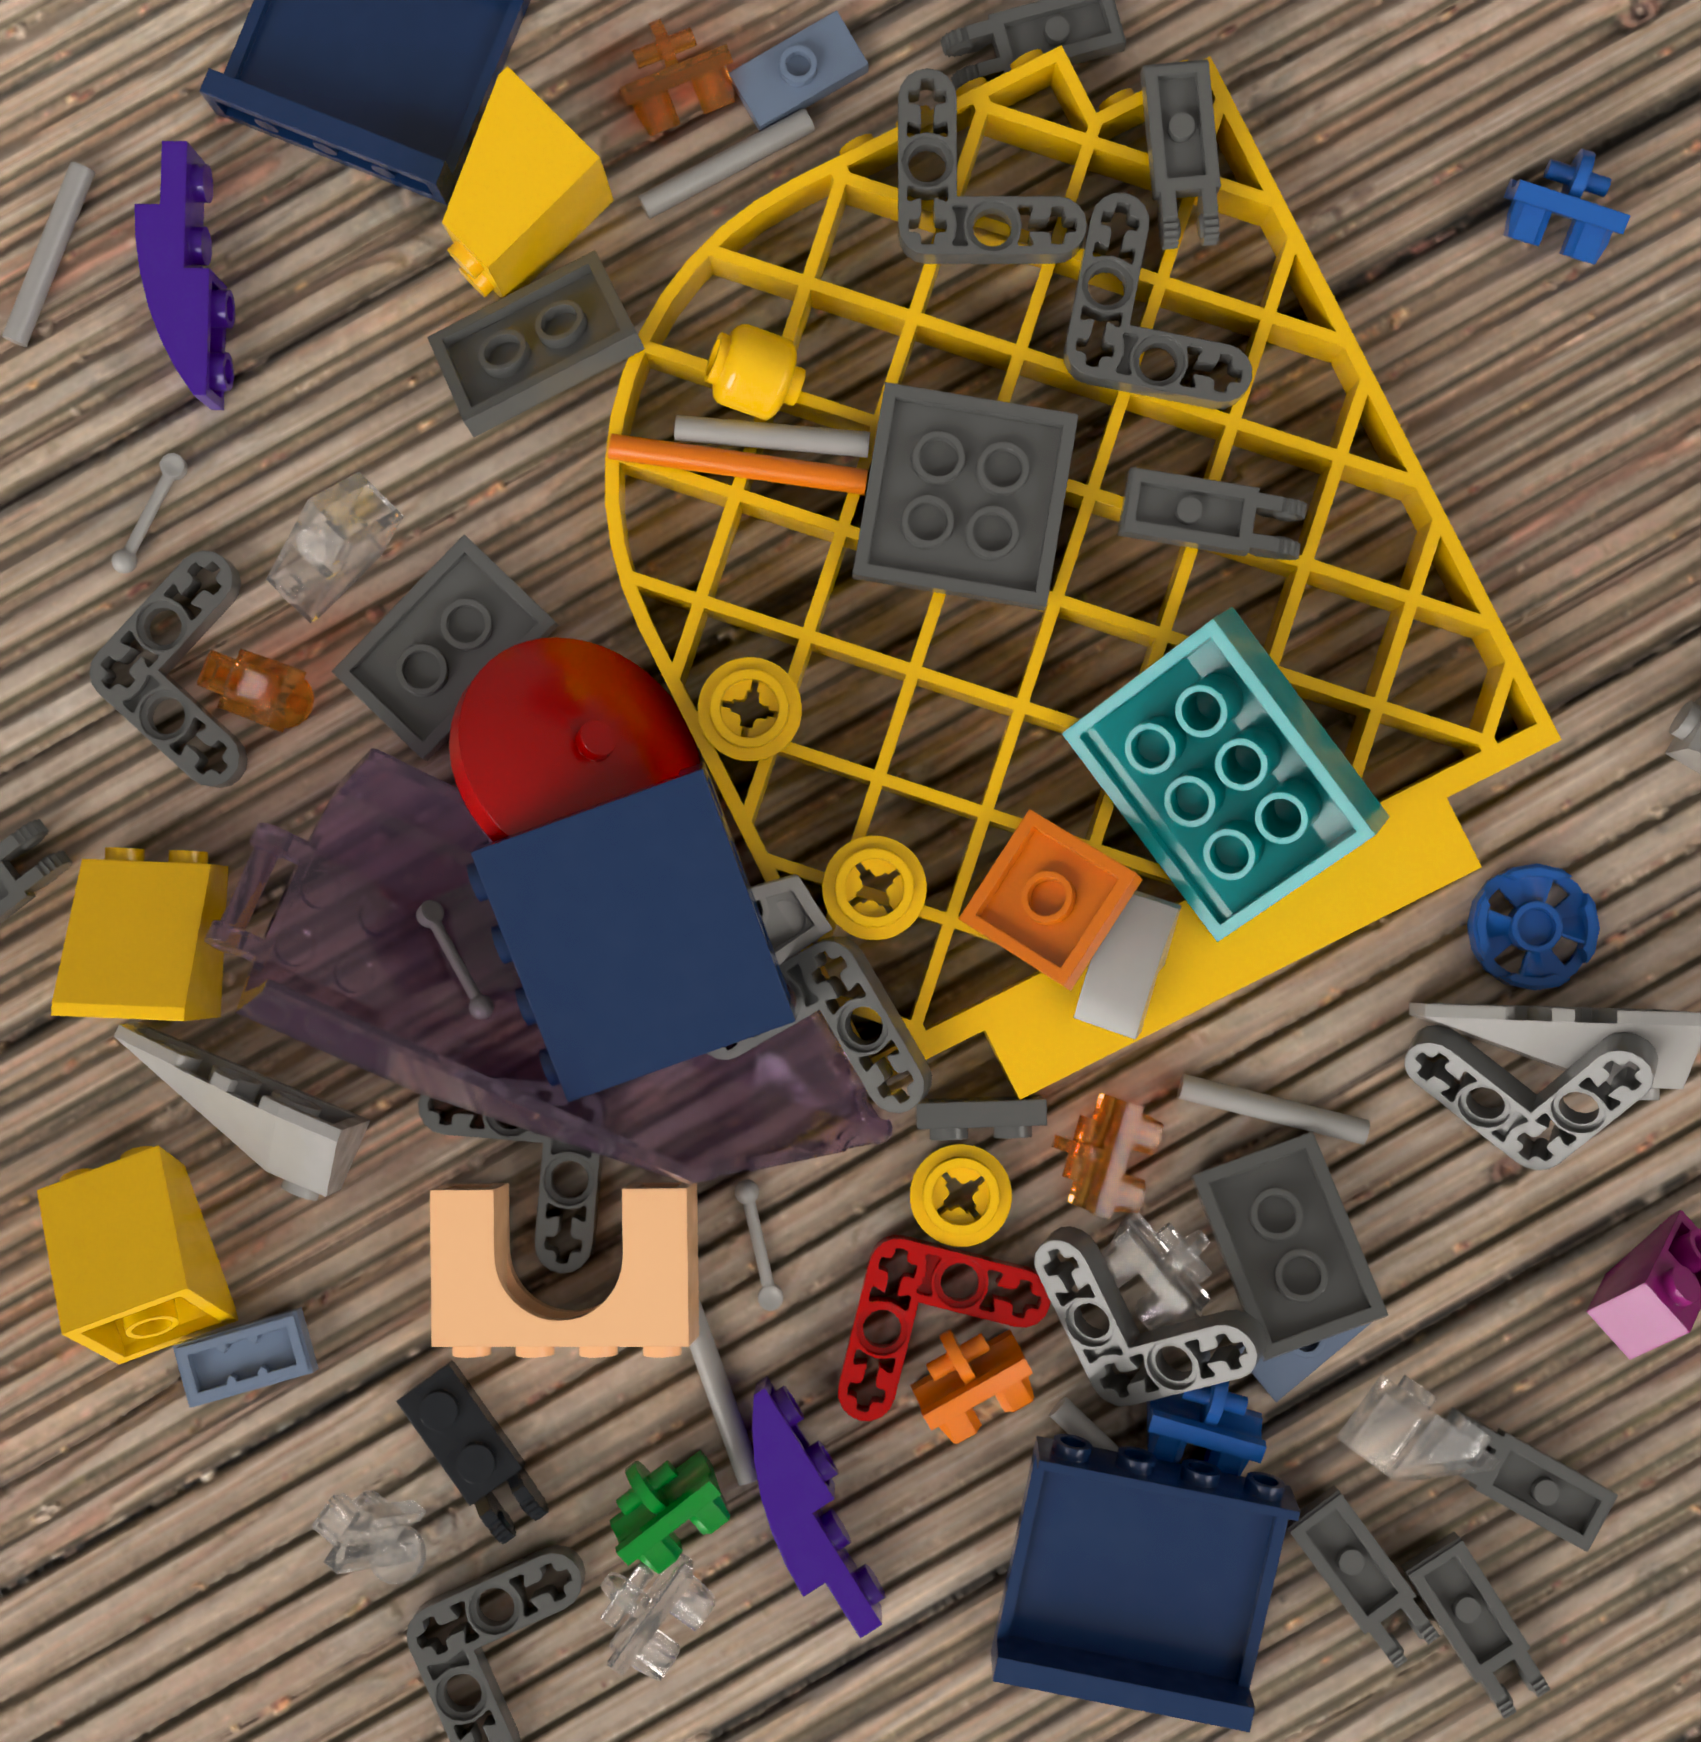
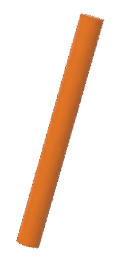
M614 433L611 434L608 458L611 460L865 495L868 469Z

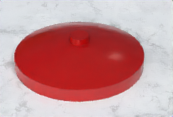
M553 637L529 640L516 644L492 658L477 673L462 693L455 708L449 735L451 767L460 795L470 814L492 841L678 775L679 770L700 763L695 740L678 706L651 675L617 652L591 642L572 638Z

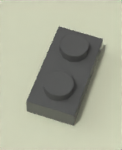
M1042 1095L1027 1096L1021 1100L1016 1096L922 1099L915 1106L917 1129H930V1140L968 1139V1128L994 1127V1138L1032 1137V1126H1047V1100Z

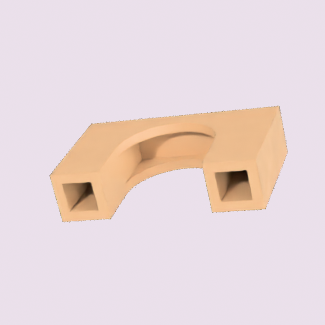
M633 1182L622 1188L623 1260L621 1273L615 1288L603 1303L582 1310H564L549 1306L535 1298L519 1280L510 1254L509 1183H450L430 1190L431 1347H452V1356L460 1358L491 1355V1347H515L516 1356L523 1358L554 1355V1347H579V1356L588 1358L615 1356L618 1354V1347H643V1356L653 1358L681 1355L682 1347H689L699 1337L697 1182Z

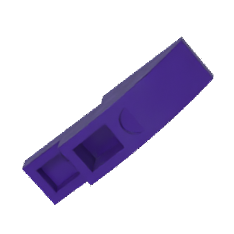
M162 141L160 204H134L135 240L140 275L157 332L175 369L197 399L211 410H224V391H231L234 381L232 357L229 352H225L226 328H233L235 323V301L232 291L227 289V286L210 268H203V266L210 264L212 257L210 232L204 226V203H211L213 198L212 171L210 166L205 164L188 141Z
M768 1376L757 1382L755 1387L752 1435L758 1485L772 1535L783 1561L802 1596H806L826 1583L861 1639L882 1625V1606L879 1602L886 1598L885 1592L871 1568L867 1564L857 1568L845 1547L851 1543V1539L835 1511L830 1509L823 1513L820 1509L835 1499V1483L832 1478L838 1475L839 1472L833 1459L819 1440L812 1445L808 1442L797 1424L804 1420V1415L788 1388L782 1386L776 1390Z

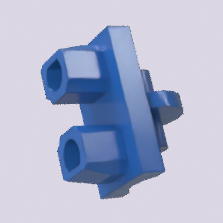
M1582 148L1575 156L1571 165L1550 159L1546 166L1543 177L1563 184L1561 192L1524 180L1510 179L1503 198L1512 200V203L1507 213L1503 236L1539 247L1551 214H1555L1572 220L1559 254L1595 265L1608 245L1612 233L1624 234L1631 215L1580 199L1584 191L1605 197L1612 180L1609 177L1592 172L1596 154Z
M1229 1381L1147 1401V1451L1155 1455L1158 1460L1179 1463L1186 1444H1194L1207 1448L1204 1461L1217 1466L1223 1473L1240 1476L1249 1460L1261 1463L1266 1451V1441L1262 1440L1261 1433L1262 1413L1247 1409L1248 1397L1228 1392Z

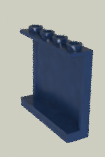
M254 0L224 74L208 68L199 92L219 116L448 205L496 79L503 70L531 0Z
M705 762L679 770L678 775L491 843L488 839L481 841L470 852L474 862L467 864L466 868L472 889L480 902L490 901L498 922L497 925L491 927L495 948L504 964L514 963L522 984L521 987L515 988L520 1012L528 1026L537 1023L546 1045L545 1048L539 1050L543 1071L551 1087L561 1084L567 1102L796 1022L793 1000Z
M1057 1434L1053 1439L1036 1436L991 1648L992 1681L1250 1732L1255 1712L1250 1685L1289 1519L1299 1521L1300 1509L1291 1486L1285 1485L1284 1481L1280 1478L1264 1472H1249L1246 1477L1223 1473L1217 1466L1198 1459H1185L1182 1461V1464L1158 1460L1149 1451L1137 1447L1123 1446L1118 1449V1452L1092 1447L1088 1440L1072 1434Z

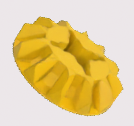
M738 658L721 665L708 677L699 695L698 719L705 737L716 750L738 761L767 760L789 746L801 723L802 703L795 682L780 666L762 658ZM753 683H758L757 693L759 694L760 705L768 708L771 713L778 714L777 718L767 716V719H756L753 727L749 728L747 737H742L744 729L741 726V716L732 712L731 708L722 707L723 702L734 704V701L745 702L748 692H752Z
M883 836L861 837L841 847L829 861L822 883L823 900L834 922L845 932L865 940L888 939L909 928L921 913L927 893L925 873L915 854L902 843ZM861 863L866 871L870 870L875 877L882 876L885 873L889 875L895 870L899 872L900 875L892 880L893 884L886 889V894L890 899L888 904L893 909L891 913L888 914L883 905L879 907L873 899L865 903L859 902L853 907L850 905L849 902L857 897L856 893L863 887L862 881L859 878L861 873L856 868L858 864Z
M953 1143L929 1153L913 1174L910 1187L911 1209L920 1227L936 1241L954 1247L973 1246L992 1237L1006 1221L1012 1203L1010 1180L1001 1163L981 1147ZM945 1172L952 1179L956 1178L961 1184H965L970 1180L974 1182L980 1176L984 1178L976 1184L978 1188L971 1194L975 1203L974 1208L979 1213L978 1216L974 1217L969 1210L965 1211L959 1204L951 1209L947 1207L940 1213L937 1211L944 1205L943 1201L949 1196L946 1186L947 1181L942 1176Z

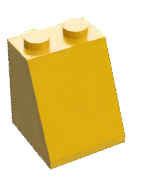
M508 66L496 79L442 220L443 226L453 241V244L447 251L461 266L458 269L460 273L484 297L493 290L500 298H503L530 284L614 201L600 157Z
M105 847L104 859H82L52 999L51 1016L191 1021L221 1017L229 866L208 864V852L169 850L168 862L144 861L145 849Z
M159 1145L155 1147L140 1146L124 1152L120 1156V1160L95 1169L81 1168L70 1171L61 1176L60 1182L37 1190L62 1335L120 1365L238 1321L236 1307L186 1167Z

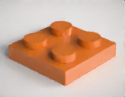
M1029 809L958 919L1071 991L1143 879L1134 871Z

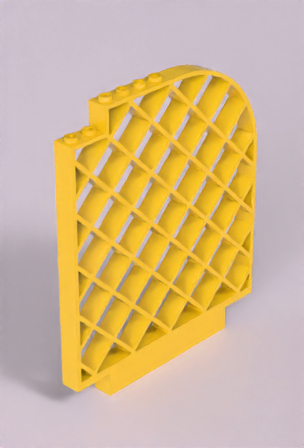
M1062 45L1044 54L1041 49L1029 51L1010 64V71L988 82L984 77L973 79L956 90L957 132L970 127L957 164V196L965 195L984 136L1074 165L1065 198H1069L1077 203L1087 170L1152 191L1148 153L1109 141V139L1145 122L1142 90L1134 93L1132 88L1123 89L1104 100L1098 108L1099 112L1096 113ZM1211 56L1203 60L1208 59L1216 141L1237 180L1235 182L1220 177L1221 187L1217 193L1218 213L1260 226L1276 258L1260 306L1171 278L1170 274L1193 205L1197 206L1198 197L1176 198L1180 200L1177 207L1181 226L1178 248L1163 250L1156 272L1141 268L1135 299L1146 303L1138 327L1153 329L1160 307L1249 336L1244 354L1248 357L1252 366V380L1243 397L1235 405L1226 408L1225 412L1088 385L1076 380L1067 371L1064 359L1029 348L1053 273L1078 280L1084 250L1082 248L1079 249L1074 257L1066 262L1057 264H1029L1041 268L1016 344L925 314L941 264H924L909 309L821 280L846 205L898 221V188L866 178L898 162L897 120L896 128L875 138L869 133L852 139L840 149L839 156L789 180L753 201L722 225L688 258L661 293L638 333L645 349L628 358L620 378L610 416L605 454V508L611 550L622 590L638 628L765 882L781 878L778 873L779 871L788 875L796 874L800 879L822 886L825 873L769 854L754 825L777 755L869 785L851 841L867 836L882 790L975 820L945 912L924 905L918 916L920 919L939 924L940 927L910 1018L901 1016L926 1060L983 1031L1015 1096L1019 1100L1482 868L1447 797L1562 740ZM1051 86L1072 128L1008 107ZM927 105L920 106V134L926 132L933 133L934 109L930 110ZM907 133V136L912 137L914 134ZM946 133L939 134L941 136L947 137ZM908 196V197H907V200H908V201H912V200H915V199H916V198H913V197H911V196ZM828 197L803 274L738 253L740 249L765 230L796 212ZM921 200L919 229L934 233L931 244H934L936 233L945 232V229L934 227V200ZM985 216L978 219L973 226L974 235L978 241L987 246L1001 245L1007 241L1011 234L1008 224ZM1058 217L1051 237V243L1063 244L1068 230L1062 226L1061 217ZM1021 229L1019 246H1028L1027 241L1031 231ZM1093 252L1094 257L1102 256L1098 253ZM1110 273L1095 275L1088 282L1090 285L1124 296L1122 282ZM712 275L793 301L782 337L793 341L796 351L798 350L811 308L900 336L885 380L888 383L901 385L916 341L1007 371L997 401L1011 402L1020 375L1111 405L1086 484L1071 479L1067 481L1064 505L1076 508L1077 512L1051 591L1049 590L1047 607L1044 611L1037 610L1043 612L1016 697L923 667L947 594L933 592L910 662L819 633L846 548L857 551L860 528L854 526L864 495L848 493L838 521L750 492L753 479L734 477L731 486L682 469L611 460L608 458L611 434L630 436L640 394L650 369L712 389V384L704 382L708 360L662 345L679 315ZM1287 279L1310 323L1277 312ZM1266 342L1331 363L1346 392V396L1329 446L1242 418ZM1145 351L1140 355L1139 366L1141 365ZM884 386L874 415L803 391L800 392L794 406L783 403L779 410L781 412L834 429L870 432L868 458L860 457L856 467L868 469V485ZM1125 410L1215 439L1216 441L1203 479L1221 481L1232 445L1320 474L1298 543H1301L1298 559L1289 561L1258 557L1250 553L1244 557L1208 550L1204 551L1286 577L1263 648L1301 698L1357 716L1344 756L1361 778L1379 723L1462 750L1465 757L1379 799V803L1390 817L1374 837L1219 942L1215 940L1185 898L1175 902V904L1181 905L1180 913L1165 965L1158 972L1142 1032L1136 1039L1073 1018L1090 962L1071 991L1042 972L1037 971L925 1028L923 1022L953 931L957 930L993 942L958 918L988 825L1014 833L1023 819L994 809L1022 722L1025 721L1062 734L1080 720L1079 718L1029 702L1057 617L1148 647L1139 674L1162 658L1164 652H1170L1189 637L1172 631L1198 552L1196 548L1180 547L1155 625L1065 596L1091 514L1116 522L1120 521L1123 496L1102 490L1100 486ZM775 416L768 420L755 417L754 422L773 423ZM1359 420L1381 463L1349 453ZM744 447L743 452L763 454L764 449ZM625 475L724 507L696 592L635 571L625 514ZM1339 481L1400 500L1403 503L1417 532L1399 587L1314 559ZM742 514L831 542L803 627L715 598ZM1432 562L1454 605L1421 595ZM1306 584L1390 612L1364 694L1279 666ZM643 596L689 611L673 661L658 634ZM708 617L797 646L788 674L795 682L798 691L812 651L903 681L875 770L791 742L789 746L769 759L758 761L745 802L743 803L718 751L705 737L699 723L698 711L685 687ZM1413 619L1471 638L1488 670L1469 728L1387 702ZM916 686L1009 716L980 804L887 774ZM1506 704L1519 730L1496 741L1494 736L1504 705ZM774 713L773 717L777 718L778 714ZM742 726L744 729L742 737H747L749 728ZM1101 788L1085 839L1077 838L1138 875L1176 887L1159 863L1101 845L1115 805L1103 788ZM863 885L861 890L856 893L857 898L866 901L873 899L878 905L892 909L888 904L890 899L886 892ZM828 911L825 918L832 927V930L820 937L817 943L834 935L837 924L831 918ZM811 943L810 945H808L806 948H804V949L801 950L800 952H802V951L806 950L807 948L811 947L812 945H814V943ZM825 965L820 967L825 978H829L830 975ZM840 996L836 1000L839 1006L842 1007L850 998ZM858 1007L852 1013L883 1024L878 1013L869 1007ZM851 1019V1027L853 1029V1032L859 1038H861ZM895 1043L880 1050L878 1053L869 1055L873 1064L885 1056L892 1068L893 1074L891 1077L899 1074L894 1070L887 1058L889 1054L898 1049Z

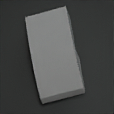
M1139 891L1134 892L1090 961L1073 1018L1132 1039L1138 1037L1142 1032L1158 972L1164 967L1181 905Z

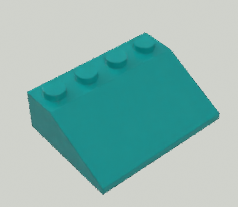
M1233 607L1210 620L1062 733L1217 942L1374 837L1390 817Z

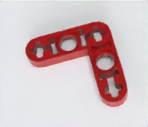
M891 1235L881 1239L874 1246L869 1256L839 1376L838 1399L842 1409L850 1417L859 1421H873L882 1418L890 1410L895 1400L919 1303L1013 1327L1027 1328L1038 1324L1046 1316L1051 1301L1037 1271L1027 1266L905 1235ZM896 1248L906 1250L907 1261L916 1265L913 1273H902L897 1288V1296L910 1295L906 1306L890 1297H870L872 1287H876L885 1293L888 1282V1269L879 1265L882 1257L892 1258ZM956 1263H964L971 1266L978 1276L974 1292L964 1298H953L947 1295L941 1286L943 1272L950 1265ZM988 1271L1000 1272L995 1281L996 1285L1011 1290L1018 1288L1020 1280L1030 1281L1029 1287L1031 1292L1039 1296L1036 1305L1031 1303L1025 1304L1022 1313L1013 1312V1305L1010 1299L992 1294V1307L980 1305L988 1291ZM877 1310H887L894 1313L901 1325L897 1338L885 1345L871 1342L865 1336L863 1330L866 1318ZM857 1349L874 1358H894L893 1365L890 1368L879 1362L876 1372V1387L885 1392L882 1397L872 1396L868 1405L858 1404L857 1392L848 1389L850 1382H862L867 1366V1358L854 1359Z

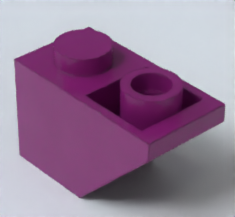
M1679 1210L1671 1214L1605 1274L1586 1312L1629 1360L1691 1332L1701 1310V1229H1698L1686 1214Z

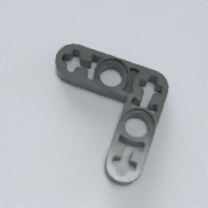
M926 68L916 70L908 75L900 86L898 96V238L900 247L906 256L915 262L924 264H1057L1066 262L1074 257L1083 244L1087 222L1080 206L1071 199L1059 196H957V96L955 86L949 77L939 70ZM923 90L933 91L934 101L944 102L935 105L933 133L926 132L920 134L921 108L920 105L914 102L919 101L920 91ZM907 133H912L914 136L908 137ZM946 133L947 137L941 136L939 134ZM924 151L934 152L945 162L946 170L936 181L928 183L919 181L909 171L908 165L913 156ZM908 196H911V197L916 198V199H915V200H912V201H908V200H907V197H908ZM942 196H946V197H947V201H943V200L938 199V198H940V197H942ZM934 199L933 224L935 228L945 229V232L936 233L934 244H921L920 233L909 232V229L919 228L921 200ZM990 214L1003 218L1009 225L1011 233L1007 241L993 247L979 242L973 230V226L978 219ZM1020 215L1030 216L1027 229L1046 228L1050 217L1053 216L1061 217V223L1064 228L1073 229V232L1066 233L1063 244L1051 243L1050 233L1030 232L1027 241L1028 246L1018 245L1022 228Z
M1113 193L1104 197L1095 206L1088 225L1064 346V364L1067 371L1076 380L1088 385L1209 409H1225L1235 405L1243 397L1252 380L1250 361L1239 348L1229 344L1130 325L1149 230V214L1145 205L1137 197L1128 193ZM1114 213H1123L1126 215V225L1136 228V231H1126L1120 245L1118 258L1106 256L1112 232L1111 227L1101 224V222H1111ZM1093 251L1097 252L1102 256L1094 257ZM1130 258L1132 262L1129 264L1122 259ZM1100 273L1115 275L1123 284L1124 297L1113 305L1099 304L1090 296L1088 282ZM1084 314L1091 319L1081 320L1080 316ZM1094 320L1107 322L1103 331L1101 350L1111 353V357H1102L1097 367L1086 365V354L1076 350V346L1086 347L1092 333ZM1119 321V327H1116L1115 325L1109 322ZM1151 348L1166 350L1175 362L1174 374L1163 381H1154L1147 378L1139 366L1140 355ZM1188 354L1198 358L1193 366V370L1212 372L1217 362H1222L1228 365L1227 375L1237 378V382H1230L1224 392L1213 390L1214 379L1198 374L1193 375L1190 387L1180 385L1188 367Z
M202 550L194 552L183 559L97 652L91 662L89 675L96 691L191 779L201 785L224 788L232 786L239 781L246 771L248 761L246 749L235 735L168 675L234 603L240 593L241 579L233 563L215 552ZM204 568L213 573L220 568L221 570L216 576L217 582L221 585L219 591L212 594L203 590L191 602V604L202 610L197 617L194 616L189 608L173 600L178 592L189 599L197 593L202 585L201 581L196 577L200 570ZM163 611H175L181 619L182 628L180 635L171 644H157L150 633V625L153 618ZM135 638L143 648L158 655V659L154 663L149 659L140 657L133 664L129 673L135 680L130 687L119 683L114 686L111 685L117 677L111 669L113 664L119 661L128 665L141 653L138 649L131 647V643ZM176 699L184 708V723L176 732L163 734L154 725V710L162 701ZM203 722L206 728L198 732ZM195 735L208 746L217 749L226 746L227 750L222 758L228 766L223 772L214 769L205 772L203 768L207 765L208 759L198 748L186 744L183 752H180L179 747L190 741Z
M841 936L823 939L780 965L786 984L792 988L796 996V1022L707 1053L721 1060L739 1057L820 1010L864 1087L878 1107L893 1113L909 1111L927 1096L932 1085V1073L925 1057L863 951L854 941ZM824 951L831 959L842 956L846 961L847 967L841 971L840 976L848 991L860 984L865 992L856 995L842 1007L839 1006L836 998L847 991L837 976H831L826 979L822 974L820 967L827 963ZM869 1007L875 1010L881 1017L883 1032L878 1040L865 1041L853 1032L851 1015L856 1008ZM892 1040L898 1049L889 1054L887 1058L897 1073H903L908 1070L912 1075L914 1081L907 1087L909 1096H907L902 1088L891 1091L887 1086L886 1080L892 1076L893 1072L885 1056L875 1064H873L869 1055L878 1053Z
M1433 1025L1426 1026L1417 1031L1406 1053L1404 1066L1409 1077L1417 1085L1515 1162L1526 1168L1547 1170L1560 1164L1645 1096L1653 1085L1659 1058L1656 1049L1645 1038L1627 1032L1614 1033L1600 1041L1541 1092L1536 1094L1458 1032L1449 1027ZM1441 1053L1448 1060L1446 1061L1441 1058L1433 1063L1426 1058V1055L1434 1057ZM1631 1061L1637 1065L1636 1071L1630 1067L1622 1069L1613 1077L1611 1085L1606 1081L1610 1076L1614 1062L1622 1066ZM1463 1072H1467V1073L1464 1075V1077L1462 1078V1081H1461L1460 1084H1457L1456 1082H1454V1078H1457L1458 1080H1460V1078L1462 1077ZM1480 1087L1490 1088L1499 1093L1505 1104L1495 1108L1484 1107L1472 1098L1470 1091ZM1571 1092L1585 1093L1597 1102L1599 1108L1588 1113L1577 1112L1568 1107L1564 1102L1563 1096ZM1550 1120L1555 1123L1549 1141L1545 1138L1532 1141L1527 1137V1134L1532 1137L1539 1136L1549 1127Z
M455 1075L441 1077L429 1083L421 1092L418 1108L423 1123L433 1132L443 1135L543 1143L535 1231L536 1255L541 1264L557 1273H569L582 1267L593 1254L596 1243L606 1126V1109L600 1095L594 1093L580 1098L582 1099V1108L586 1111H593V1121L582 1124L579 1133L570 1131V1121L554 1118L546 1120L549 1132H544L537 1129L543 1114V1103L540 1093L551 1094L552 1096L547 1108L564 1109L571 1106L573 1102H567L561 1084L551 1087L549 1083ZM447 1087L455 1089V1099L475 1102L480 1100L478 1088L487 1089L488 1093L482 1106L485 1127L474 1124L479 1112H459L454 1114L452 1123L446 1122L444 1111L434 1109V1099L445 1096ZM506 1092L520 1093L527 1099L530 1105L529 1119L520 1128L506 1127L496 1116L495 1107L497 1101ZM564 1161L578 1162L588 1173L589 1182L587 1189L579 1196H565L556 1189L553 1174L560 1163ZM550 1204L564 1209L582 1206L587 1208L586 1218L578 1214L572 1217L571 1235L575 1239L582 1240V1248L574 1249L570 1253L569 1259L559 1258V1248L549 1245V1237L556 1236L561 1231L563 1213L550 1215Z
M1072 1226L1058 1228L1048 1236L1035 1253V1268L1093 1388L1108 1403L1117 1406H1131L1240 1379L1252 1372L1266 1351L1267 1337L1264 1328L1257 1319L1249 1313L1240 1310H1225L1140 1333L1097 1244L1090 1235L1081 1229ZM1060 1252L1064 1258L1074 1257L1078 1265L1074 1267L1069 1261L1060 1262L1057 1254ZM1075 1284H1076V1286H1077V1288H1078V1291H1077V1292H1074V1291L1072 1290V1287H1073ZM1091 1303L1104 1310L1109 1319V1328L1098 1329L1088 1324L1082 1316L1081 1305ZM1225 1335H1227L1232 1343L1242 1342L1246 1347L1242 1354L1235 1345L1217 1348L1212 1357L1209 1351L1215 1349ZM1165 1346L1181 1348L1190 1357L1193 1365L1192 1370L1179 1371L1168 1365L1164 1359L1162 1348ZM1143 1361L1145 1367L1138 1370L1131 1381L1126 1374L1116 1375L1112 1370V1367L1116 1365L1120 1372H1127L1138 1369Z
M561 1545L545 1547L430 1599L420 1606L409 1623L406 1637L410 1652L450 1742H481L482 1734L475 1720L481 1717L487 1710H490L493 1715L487 1716L482 1727L490 1742H521L518 1728L482 1646L564 1610L575 1602L584 1585L586 1571L583 1560L571 1548ZM552 1563L556 1571L567 1569L571 1575L565 1582L563 1592H558L554 1584L546 1585L534 1591L530 1600L535 1606L528 1607L525 1588L539 1582L543 1578L547 1570L546 1564ZM524 1575V1585L516 1576ZM500 1588L510 1594L514 1602V1612L510 1617L505 1620L496 1621L489 1619L483 1614L479 1600L480 1595L487 1589ZM464 1601L468 1621L451 1630L446 1639V1645H442L438 1637L430 1639L425 1637L424 1632L431 1622L430 1617L434 1616L439 1625H444L458 1619L463 1611L459 1602ZM470 1625L477 1633H470ZM458 1674H468L474 1677L481 1686V1699L470 1706H462L453 1702L447 1691V1683L450 1678ZM474 1722L467 1729H464L462 1725Z

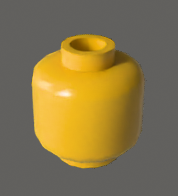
M740 324L730 334L720 332L707 363L704 382L712 384L713 398L720 405L759 419L768 420L777 414L783 403L789 406L795 405L804 383L806 370L796 366L797 351L793 341L750 324Z

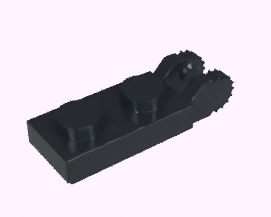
M453 1360L396 1401L469 1506L475 1505L480 1519L499 1543L501 1542L502 1545L506 1544L517 1536L511 1517L492 1493V1490L506 1480L521 1508L535 1521L539 1520L549 1512L545 1498L523 1468L526 1462Z

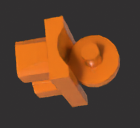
M1010 1329L989 1341H986L983 1334L980 1333L961 1345L952 1330H947L939 1335L946 1353L927 1363L926 1367L930 1374L910 1385L920 1405L922 1416L931 1431L939 1427L955 1444H959L975 1435L982 1426L979 1416L974 1409L978 1404L995 1395L1004 1412H1015L1033 1402L1035 1398L1028 1377L1033 1374V1371Z

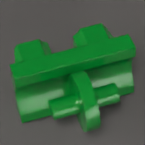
M699 1450L676 1469L668 1460L652 1472L641 1462H633L625 1469L626 1477L632 1488L616 1499L621 1512L609 1521L618 1540V1545L615 1547L618 1556L628 1566L639 1559L654 1572L660 1574L675 1563L683 1552L681 1541L673 1532L690 1519L703 1535L712 1534L729 1521L730 1512L726 1500L720 1491L712 1462Z

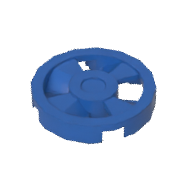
M1538 863L1506 868L1487 880L1471 903L1467 922L1471 950L1484 971L1504 985L1535 991L1559 987L1569 981V977L1574 975L1583 963H1588L1595 953L1600 926L1596 904L1589 893H1583L1578 883L1570 879L1572 876L1560 868ZM1552 883L1561 887L1568 894L1555 907L1545 903ZM1498 889L1514 907L1508 916L1489 910L1491 905L1488 901ZM1560 937L1578 943L1574 953L1565 964L1551 950L1557 944ZM1511 944L1519 950L1526 951L1518 974L1505 970L1494 960Z

